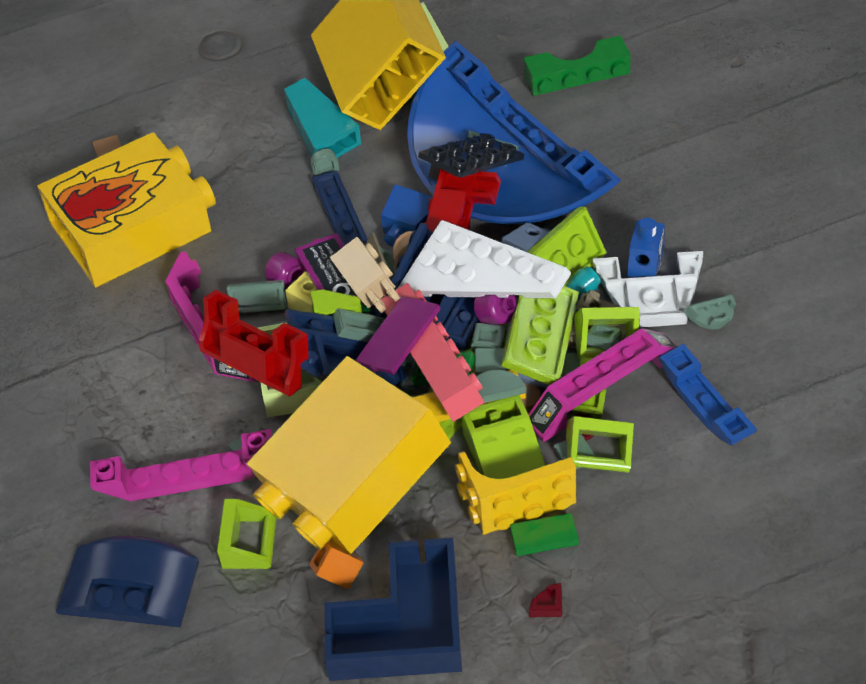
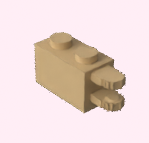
M356 237L332 255L330 259L367 308L374 304L379 312L382 313L386 309L384 307L385 304L381 300L383 296L388 294L395 302L401 298L394 289L395 285L389 279L393 273L383 260L380 263L375 260L379 257V254L370 243L364 245Z

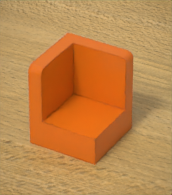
M329 540L321 550L317 549L309 566L317 576L345 589H349L364 561L355 551L350 554L334 541Z

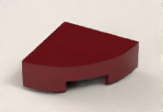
M561 583L547 586L544 591L532 599L529 607V617H562Z

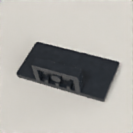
M481 133L476 137H466L460 141L447 142L445 145L431 146L429 149L419 151L418 157L431 163L428 177L437 181L440 169L461 178L524 160L525 154L516 150L517 148L512 144L501 143L495 140V136Z

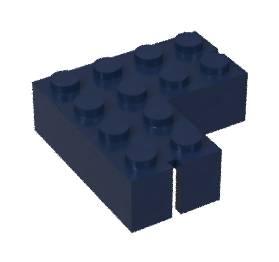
M453 538L424 540L426 563H420L418 540L389 542L391 598L324 603L326 633L325 664L329 681L462 672Z

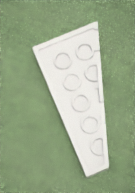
M441 220L399 287L409 283L414 292L420 290L424 297H432V294H445L447 297L497 295L499 298H508L509 295H522L524 298H556L571 272L562 265Z

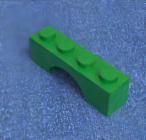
M621 35L596 41V47L592 53L581 59H559L549 52L523 57L524 78L533 96L630 74L631 54Z

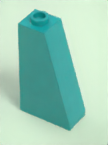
M306 78L284 89L287 109L311 156L319 150L330 149L334 151L338 158L361 145L359 124L348 115L342 113L335 103Z

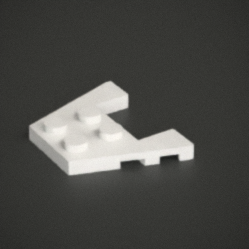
M703 251L677 253L679 275L622 279L618 257L593 258V270L600 277L603 287L615 305L620 307H639V327L687 324L688 317L683 311L687 306L692 305L703 262Z

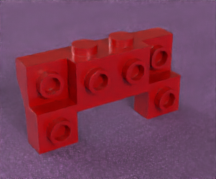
M440 169L433 198H430L428 203L429 213L427 221L424 224H427L432 232L435 231L441 220L468 229L474 203L495 205L501 184L499 175L496 172L482 171L459 178Z
M216 289L203 298L204 323L199 337V350L289 397L302 388L301 363L309 358L307 333L283 323L274 329L272 335L239 319L237 299Z

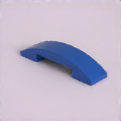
M685 344L660 356L659 361L681 398L700 421L718 438L732 446L757 431V428L740 408L737 407L733 410L702 374V364Z

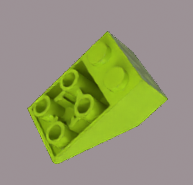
M520 395L480 405L462 416L463 435L480 474L489 478L505 479L546 466L530 417Z

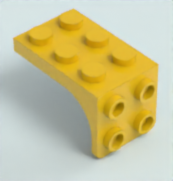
M465 451L458 453L459 464L455 465V470L460 482L457 483V490L461 500L468 501L470 506L468 507V513L473 525H479L483 535L496 530L508 529L510 524L537 519L541 515L555 510H564L576 503V465L571 457L510 478L494 479L477 472L471 465Z

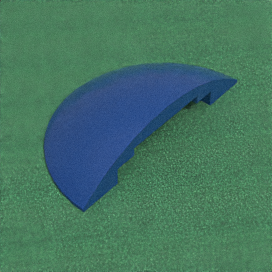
M456 40L444 51L446 58L416 92L408 120V148L411 161L418 176L432 195H434L437 181L428 177L431 163L419 158V151L429 149L431 146H441L447 144V142L463 140L468 137L470 130L480 134H491L495 136V139L519 146V151L525 154L524 160L486 170V172H496L501 179L495 205L474 203L471 214L472 219L500 224H523L543 221L572 212L580 206L583 207L621 182L619 177L587 150L584 149L580 153L574 147L571 149L513 100L509 92L492 78L486 65Z

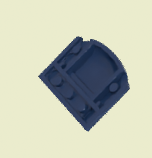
M290 309L285 311L287 324L308 334L309 358L301 363V368L321 382L332 373L346 356L355 361L368 344V342L338 337L333 316ZM400 366L394 375L382 371L373 372L392 385L398 382L402 383L407 378L404 366Z
M121 535L96 539L77 547L56 612L61 615L181 628L199 560L194 555L191 556L183 548L155 538Z

